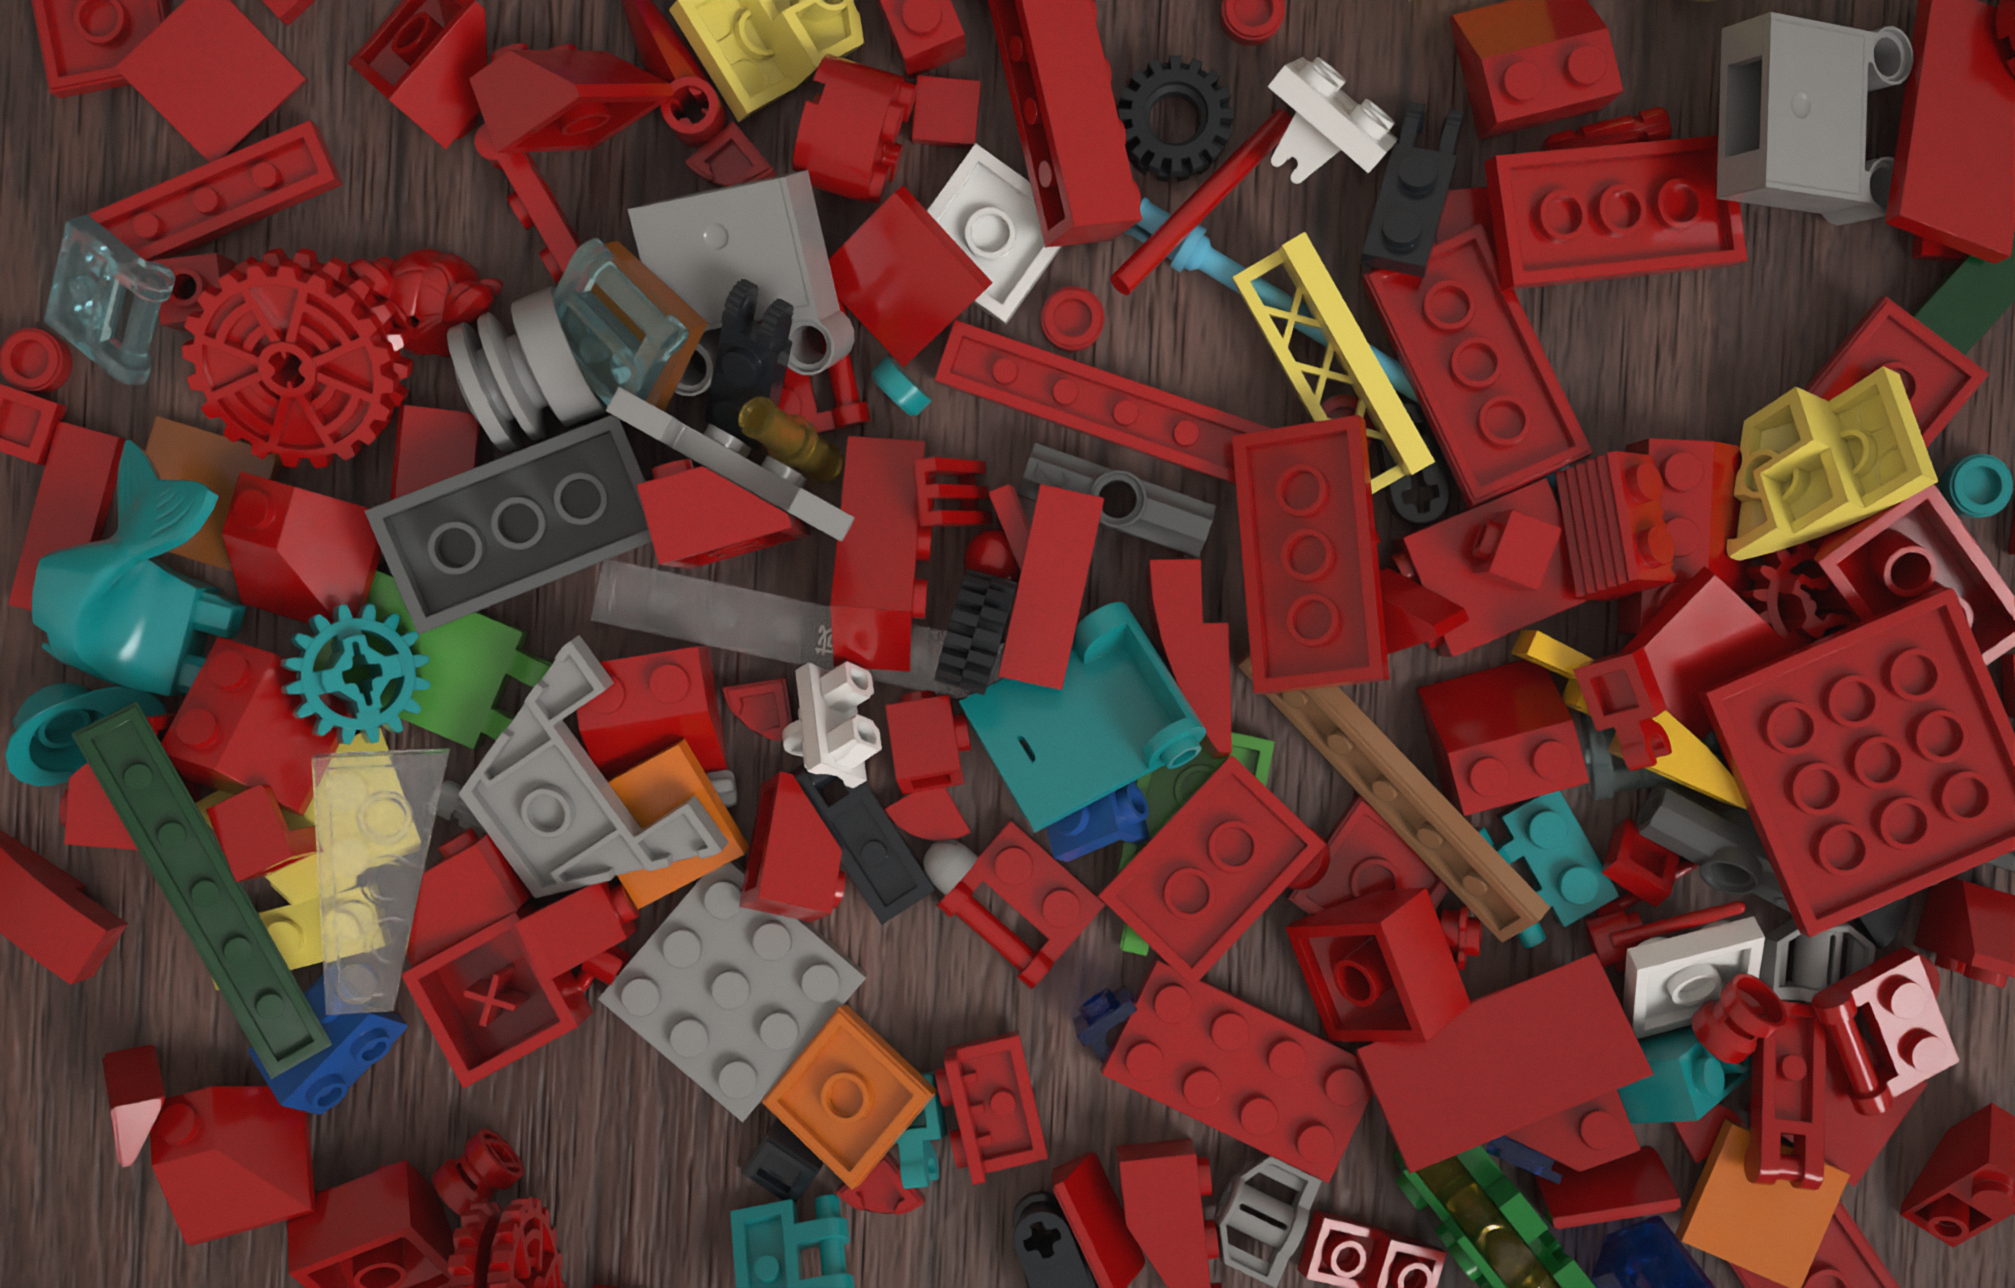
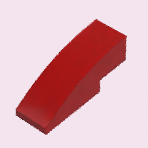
M1201 559L1149 560L1145 571L1148 611L1158 655L1206 729V734L1200 742L1212 759H1226L1232 753L1229 623H1203Z
M0 829V933L35 961L70 985L93 977L128 923L84 895L82 891L86 887L85 884Z

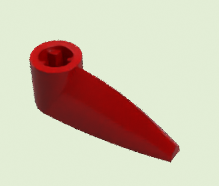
M621 0L644 70L670 83L674 97L660 105L664 120L681 143L690 148L703 147L721 132L727 124L726 112L718 95L686 44L652 0ZM696 102L700 108L708 107V109L701 110L705 117L697 123L692 124L688 118L680 119L681 116H687L684 108L691 103Z

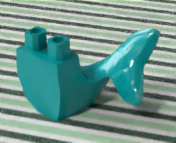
M125 440L117 477L118 528L116 533L105 540L52 550L39 560L32 592L33 624L47 633L49 643H43L41 648L61 663L113 685L165 696H186L207 658L203 656L208 633L225 638H236L242 627L246 607L224 595H220L219 587L181 574L152 557L185 544L199 532L214 510L219 496L205 484L197 481L161 480L156 466L144 450L131 440Z

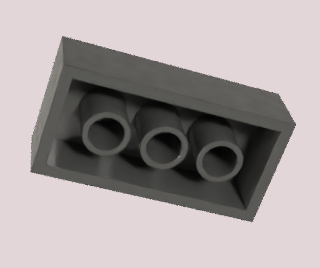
M614 415L364 511L418 635L652 542L636 485L645 482V479L621 421Z

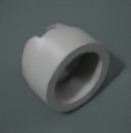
M955 839L937 841L930 846L923 859L924 873L930 882L946 895L966 875L979 857L967 846Z

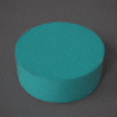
M886 356L871 371V377L875 383L911 417L913 415L917 417L932 402L931 397L889 356Z
M1988 454L1969 455L1954 460L1947 466L1940 480V493L1955 514L1964 518L1988 517L1998 513L2007 505L2013 491V480L2007 466L2000 459Z

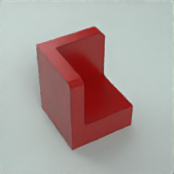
M268 784L256 785L206 809L236 882L271 875L325 850L315 826L294 830L288 829L272 788Z

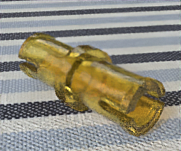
M763 396L755 397L743 406L738 419L739 426L744 428L741 431L746 436L766 446L768 453L773 459L788 467H798L819 483L833 480L840 473L844 461L843 454L837 453L840 451V448L817 434L816 428L809 420L798 414H787L777 407L773 401Z

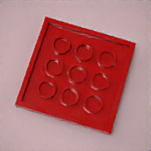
M1953 587L1938 588L1698 691V695L1800 934L1809 938L2015 850V733Z

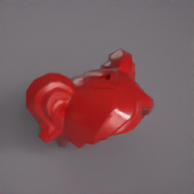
M432 248L412 250L396 260L386 256L375 260L359 257L348 264V275L356 280L363 275H367L375 282L371 294L377 301L390 299L397 310L390 320L394 328L406 329L410 340L402 349L418 356L436 354L447 358L451 357L447 341L449 328L465 322L477 331L479 316L490 311L491 304L495 301L494 296L498 295L503 287V282L498 278L482 280L476 268L460 256L450 252L444 253ZM412 316H415L419 320V323H416L413 320Z

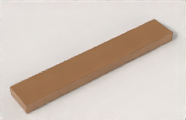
M1249 651L1236 664L1253 682ZM1338 686L1265 694L1502 943L1538 923L1551 908Z

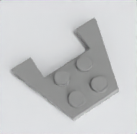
M618 387L606 409L610 414L843 542L855 520V517L804 490L803 487L808 479L781 462L766 456L763 464L759 466L748 460L747 457L752 448L710 423L704 434H701L621 387Z
M580 635L560 649L555 657L556 660L542 680L536 683L524 700V705L507 729L500 734L458 793L534 898L610 881L616 875L646 869L648 872L669 867L675 861L699 856L700 859L715 856L729 843L695 795L645 828H641L564 723L563 719L614 684Z

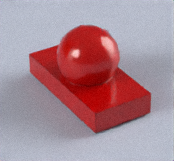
M1007 484L988 492L1002 530H985L973 537L965 548L963 563L965 573L967 568L1018 583L1030 525L1014 486L1010 487Z

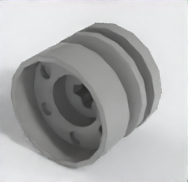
M553 286L512 302L511 314L515 334L510 335L496 316L489 312L480 315L477 320L479 335L471 325L465 322L449 328L447 332L449 352L455 367V375L461 393L473 416L482 425L490 440L501 453L507 455L523 449L524 438L522 429L535 442L547 438L548 430L544 407L549 406L561 423L570 429L609 413L606 411L609 405L606 391L578 365L564 333L572 312L559 291Z

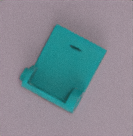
M1114 602L1100 607L1077 624L1062 690L1004 678L988 686L985 695L974 693L959 701V707L1033 834L1164 765L1168 769H1174L1188 763L1201 751L1202 747L1199 742L1206 734V729L1124 602ZM1019 741H1023V742L1027 745L1028 749L1030 750L1032 756H1033L1034 759H1035L1034 761H1033L1032 757L1030 756V754H1029L1028 750L1026 749V747H1025L1024 745H1022Z

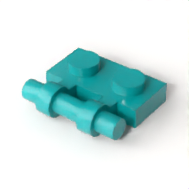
M1561 791L1520 801L1498 813L1496 816L1508 837L1496 844L1493 843L1484 826L1475 828L1509 865L1521 858L1536 885L1532 889L1551 907L1550 911L1556 922L1563 927L1570 925L1619 897L1610 878L1602 874L1603 866ZM1539 922L1517 934L1525 949L1531 948L1546 939V935Z
M823 1195L815 1199L816 1219L800 1223L798 1207L792 1199L730 1211L736 1288H855L854 1276L847 1274L844 1245L850 1242L848 1220L841 1217L839 1196ZM819 1248L822 1276L804 1279L802 1250Z

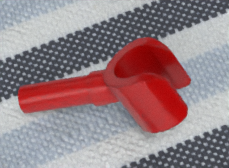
M613 946L583 962L581 971L577 974L576 978L581 991L584 993L592 985L595 978L608 986L612 985L615 978L627 965L630 954L617 946Z

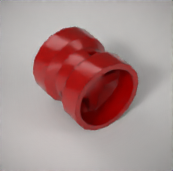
M1740 973L1722 987L1719 1000L1705 1002L1691 1018L1692 1029L1704 1048L1723 1062L1736 1065L1743 1062L1755 1051L1759 1037L1768 1038L1783 1027L1787 1020V1014L1781 999L1772 988L1753 975Z
M483 1128L465 1143V1152L459 1158L446 1160L433 1172L432 1181L442 1200L456 1214L461 1216L464 1210H470V1204L492 1202V1195L498 1190H507L524 1175V1168L516 1152L503 1138L495 1132Z

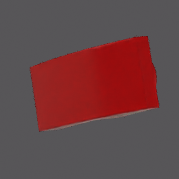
M1315 1209L1297 1270L1306 1279L1346 1288H1437L1447 1252L1437 1246L1382 1227Z

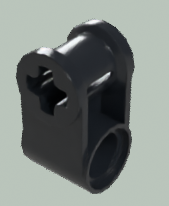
M1037 1191L1022 1197L1015 1206L1012 1217L1014 1227L1013 1241L1015 1251L1024 1271L1027 1287L1099 1288L1056 1196L1050 1192ZM1042 1221L1043 1226L1047 1230H1051V1234L1041 1237L1036 1228L1031 1229V1225Z

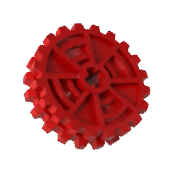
M282 248L267 251L263 254V260L259 262L253 256H250L237 264L235 269L221 276L214 287L209 286L197 298V302L203 308V311H193L187 316L184 328L194 335V339L188 340L182 345V358L194 363L195 371L186 377L190 390L203 391L207 399L201 407L203 413L208 419L220 417L224 421L226 427L223 435L232 443L241 438L250 442L251 455L264 460L272 452L280 455L283 466L296 468L303 458H308L314 468L327 467L333 461L334 453L346 461L356 456L361 450L360 445L363 443L370 445L382 430L385 429L396 416L393 412L394 407L402 405L409 392L400 383V380L408 378L413 372V360L402 356L400 349L405 347L410 340L406 329L394 328L390 320L391 316L397 311L390 299L377 301L371 294L375 282L367 275H363L356 280L347 275V262L337 257L332 258L327 264L318 262L315 250L305 248L297 251L293 259H289Z
M525 1197L513 1199L504 1210L499 1203H491L490 1201L470 1204V1210H464L461 1215L462 1228H456L453 1235L455 1252L454 1255H449L447 1268L451 1277L449 1288H566L561 1276L563 1266L562 1254L557 1251L556 1247L557 1232L555 1226H550V1213L547 1207L542 1208L539 1198Z

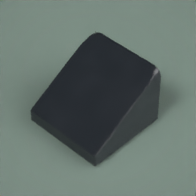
M776 1117L741 1173L783 1201L792 1199L796 1204L818 1174L824 1162Z

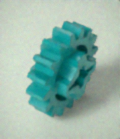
M344 604L334 607V623L332 624L320 614L313 615L308 619L315 633L312 637L300 633L292 635L290 641L296 648L301 650L299 658L281 660V667L296 672V681L282 686V694L300 695L303 702L297 705L292 714L295 718H304L312 714L316 716L317 719L312 729L313 734L324 736L334 726L337 728V742L350 745L355 737L356 730H360L365 743L373 744L379 742L378 726L383 725L391 733H399L403 730L402 722L398 717L401 711L419 714L422 708L410 697L415 690L429 689L430 682L416 677L415 668L425 665L430 660L428 655H412L409 649L419 638L416 631L401 635L395 631L399 623V615L391 613L381 619L380 622L375 621V605L365 604L359 609L357 617L353 618L348 606ZM361 631L379 638L388 646L393 654L383 656L370 648L367 644L366 635H362ZM333 638V641L330 642L333 652L322 670L313 671L318 652L328 640ZM353 661L358 666L367 665L369 669V677L360 681V691L357 684H345L342 678V671L352 668ZM398 678L392 698L382 708L380 695L390 679ZM330 693L344 701L346 711L351 714V718L339 715L329 709L318 695Z

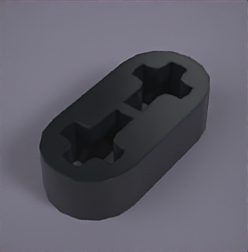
M1403 404L1414 425L1419 426L1421 437L1435 460L1434 463L1416 473L1420 487H1431L1433 499L1424 502V513H1418L1415 504H1404L1402 492L1412 488L1411 475L1403 476L1384 487L1390 511L1398 520L1408 524H1423L1438 518L1445 511L1449 501V486L1441 448L1421 406ZM1374 439L1382 473L1396 465L1384 442Z

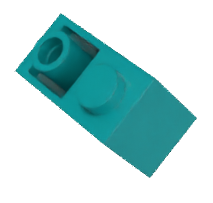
M1692 1025L1677 1028L1638 1041L1654 1075L1619 1088L1617 1091L1630 1124L1698 1121L1752 1074V1054L1736 1065L1725 1063L1704 1048L1697 1039Z

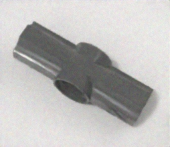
M1038 443L1034 444L1017 496L1036 502L1039 486L1043 484L1099 497L1101 489L1106 485L1113 483L1122 484L1132 493L1134 500L1132 511L1128 516L1119 519L1111 518L1102 511L1099 526L1107 530L1119 531L1197 559L1199 558L1213 522L1216 505L1141 480L1128 471L1113 470Z
M1661 782L1651 790L1646 802L1640 808L1634 827L1638 829V834L1700 866V877L1713 889L1733 895L1753 893L1791 913L1748 811L1729 809L1720 812L1664 782Z

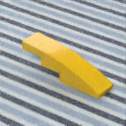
M1521 630L1511 653L1568 678L1569 681L1562 694L1565 705L1591 716L1573 669L1584 662L1594 659L1538 630ZM1666 710L1652 718L1666 731L1672 753L1656 758L1657 764L1645 769L1724 804L1746 809L1734 777L1705 744ZM1615 732L1607 752L1623 759L1620 742Z

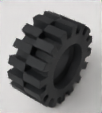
M1181 55L1170 56L1168 63L1160 64V60L1157 58L1148 62L1145 71L1141 72L1138 69L1131 76L1127 88L1124 87L1117 114L1118 118L1123 122L1126 131L1125 148L1128 161L1133 159L1138 164L1137 171L1146 176L1149 171L1157 174V181L1167 182L1169 177H1177L1178 182L1189 180L1191 174L1197 172L1198 175H1201L1207 171L1210 164L1214 160L1217 161L1232 131L1230 128L1234 120V107L1230 108L1229 106L1231 94L1228 87L1221 88L1218 84L1220 75L1213 68L1209 73L1201 69L1202 61L1192 58L1190 64L1181 63ZM1180 97L1192 104L1197 112L1199 123L1197 131L1191 138L1180 143H1170L1160 139L1153 132L1149 121V113L1152 107L1161 99Z
M967 568L946 632L934 681L985 695L1018 583Z

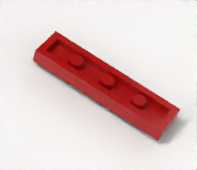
M309 120L74 220L98 278L107 283H113L153 266L152 260L172 258L343 185L319 126Z

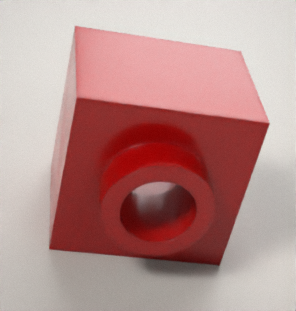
M218 253L152 260L160 325L180 332L188 331L184 328L187 316L193 311H203V308L197 302V298L209 286L214 287L221 276L235 269L236 262ZM194 279L196 291L189 298L187 280Z
M1514 509L1497 512L1494 521L1491 519L1484 521L1476 537L1472 555L1479 557V561L1474 573L1522 592L1539 591L1562 528Z

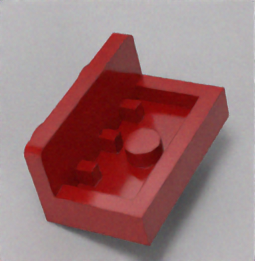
M1019 1030L945 1047V1067L936 1068L935 1077L942 1106L954 1105L959 1129L949 1131L957 1169L969 1167L972 1184L977 1185L986 1182V1173L1048 1159L1047 1147Z

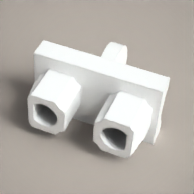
M848 661L830 671L808 662L795 670L800 706L798 709L799 720L790 723L784 728L782 733L784 749L792 755L803 757L804 767L808 772L837 776L843 780L845 786L855 788L867 781L864 761L882 750L879 729L875 726L873 720L859 715L857 705L874 694L872 675L868 670Z

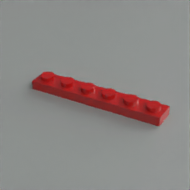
M954 320L934 379L936 384L1236 486L1232 436L1273 429L958 320Z

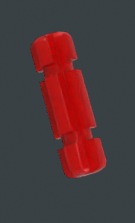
M1658 106L1639 111V114L1634 115V118L1628 114L1582 126L1575 134L1572 130L1551 134L1543 141V151L1667 140L1671 137L1672 133L1671 123L1669 122L1666 109Z

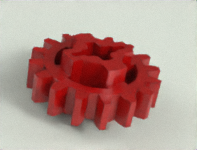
M1828 534L1802 544L1762 555L1767 566H1751L1745 571L1748 577L1756 582L1754 590L1739 592V597L1745 602L1752 603L1753 610L1794 648L1792 651L1810 644L1812 639H1821L1824 631H1829L1833 634L1860 622L1814 560ZM1803 561L1812 562L1810 567L1801 568L1799 574L1789 572L1794 566Z

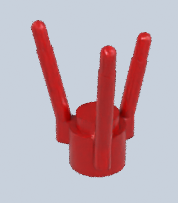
M1688 859L1679 863L1674 882L1696 869L1698 864ZM1628 891L1596 909L1598 916L1584 919V925L1593 953L1597 954L1602 967L1614 965L1618 973L1626 969L1627 949L1636 947L1649 938L1741 914L1745 911L1746 907L1742 901H1734L1643 925L1637 911L1628 914L1624 913L1626 909L1643 900Z

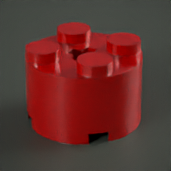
M826 54L821 60L813 81L825 84L822 94L817 93L813 102L806 100L797 133L792 170L797 172L808 170L812 188L866 204L871 202L881 204L888 181L894 182L903 153V144L896 143L902 122L907 123L911 115L917 84L905 81L904 76Z

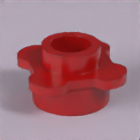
M1463 904L1460 910L1443 908L1440 922L1454 961H1458V970H1465V966L1468 965L1469 956H1480L1482 943V921L1477 917H1471V910Z

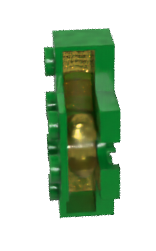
M1481 1145L1411 1174H1408L1399 1150L1391 1155L1403 1171V1174L1394 1181L1419 1212L1429 1204L1443 1221L1434 1231L1446 1245L1447 1250L1472 1282L1475 1281L1479 1288H1596L1574 1259L1564 1252L1561 1244L1549 1232L1547 1225Z

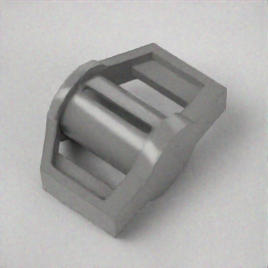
M1791 917L1789 921L1765 935L1759 979L1772 988L1781 1000L1812 1002L1815 994L1839 981L1843 937L1848 940L1845 977L1874 962L1875 945L1847 922L1809 938L1799 933L1793 917ZM1795 938L1792 980L1785 981L1789 941Z
M1269 1155L1262 1156L1247 1168L1232 1176L1219 1198L1214 1214L1219 1246V1261L1277 1288L1289 1258L1294 1254L1304 1235L1309 1219V1210L1322 1181ZM1257 1173H1261L1296 1190L1297 1193L1292 1204L1289 1205L1245 1184V1182ZM1244 1204L1275 1219L1277 1225L1273 1226L1242 1211L1240 1205ZM1226 1225L1272 1246L1268 1261L1265 1262L1228 1244Z

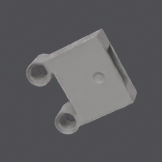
M1769 12L1722 28L1717 199L1819 213L1829 223L1836 226L1886 216L1894 158L1881 157L1865 161L1867 93L1901 84L1908 78L1912 71L1914 58L1911 43L1905 33L1894 26L1866 31L1775 12Z
M808 170L654 201L627 209L640 261L708 322L695 349L705 359L707 366L706 375L698 372L690 359L675 393L682 396H696L710 389L721 333L717 329L722 328L721 319L725 309L726 298L733 289V286L737 284V281H741V279H746L759 288V295L756 298L755 321H762L761 319L765 311L777 298H781L793 305L794 315L791 318L793 320L789 334V340L793 342L787 365L792 371L801 375H815L843 360L851 352L854 344V328L850 319L839 307ZM809 326L817 328L824 335L827 343L825 355L816 352L810 346L807 339Z

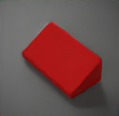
M399 405L390 501L476 467L480 423L472 413Z
M153 1045L105 1053V1058H102L117 1162L121 1163L122 1167L133 1165L165 1100V1090L155 1046Z
M1650 1146L1640 1147V1151L1581 1172L1557 1161L1535 1164L1531 1170L1537 1210L1557 1230L1677 1211V1208H1681V1202L1659 1154Z
M1087 1152L1053 1168V1173L1051 1174L1052 1189L1099 1288H1127L1143 1269L1145 1256L1126 1226L1123 1209L1097 1155L1094 1152Z

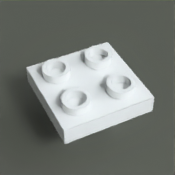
M1301 57L1284 65L1268 85L1274 93L1296 111L1271 158V163L1275 167L1281 166L1292 157L1297 160L1298 166L1291 174V181L1295 184L1305 180L1340 150L1369 173L1398 141V138L1389 131L1395 124L1394 121L1370 100L1365 99L1361 105L1352 100L1340 89L1346 80L1332 66L1319 57H1316L1313 62Z

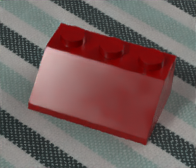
M1654 438L1627 444L1626 452L1651 455L1656 461L1654 466L1659 471L1663 481V492L1661 495L1663 500L1660 507L1665 513L1662 519L1667 524L1665 529L1673 540L1675 550L1672 560L1674 564L1671 568L1676 575L1673 582L1619 598L1617 633L1638 634L1704 566L1720 578L1738 596L1739 592L1749 590L1750 578L1745 571L1750 567L1751 558L1738 561L1728 557L1726 550L1727 539H1734L1737 536L1741 501L1733 496L1736 474L1742 463L1740 446L1716 441Z
M691 459L678 460L651 469L654 480L636 484L659 565L694 569L811 536L808 524L731 480L701 466V464L693 465Z
M1935 484L1871 517L1829 533L1814 557L1815 562L1860 622L1938 588L1953 587L1986 666L2015 646V596Z

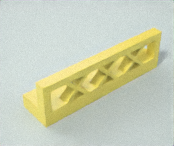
M1306 232L1286 242L1278 251L1231 278L1312 422L1330 419L1327 418L1320 405L1327 379L1353 387L1359 398L1355 415L1363 418L1366 410L1377 430L1366 428L1367 437L1383 441L1396 465L1371 478L1372 494L1403 476L1413 475L1435 462ZM1281 264L1285 267L1296 287L1289 312L1264 306L1251 284L1252 281ZM1301 298L1313 318L1297 314ZM1271 317L1287 321L1283 336L1280 335ZM1295 323L1320 329L1328 344L1321 368L1296 362L1288 345ZM1333 354L1345 375L1329 371ZM1303 373L1318 376L1314 393Z

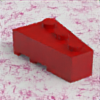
M848 436L840 510L855 517V520L843 542L837 540L830 603L834 667L848 661L864 669L910 672L914 618L925 619L928 579L917 578L918 561H930L932 526H921L918 521L912 466L914 460L925 458V441ZM930 475L931 484H936V475Z

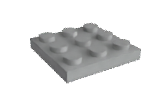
M733 860L702 876L598 1000L743 1122L778 1082L838 1007L843 1006L862 984L868 974L807 921L739 907L746 869Z

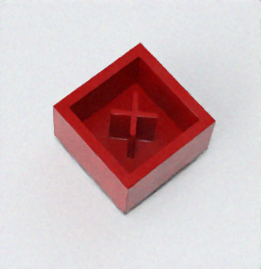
M534 902L525 905L512 914L400 974L463 1089L577 1028L593 1013L571 970L542 983L514 925L515 922L537 909Z

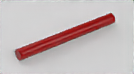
M1277 109L1110 276V281L1114 288L1123 295H1129L1280 143L1293 118L1286 111Z

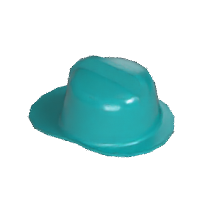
M59 682L42 687L27 697L19 707L17 715L13 718L12 723L15 732L9 738L4 754L7 768L20 782L33 786H52L67 782L69 777L87 763L71 732L136 700L145 716L166 714V707L155 694L124 686L91 690L88 687L73 682Z

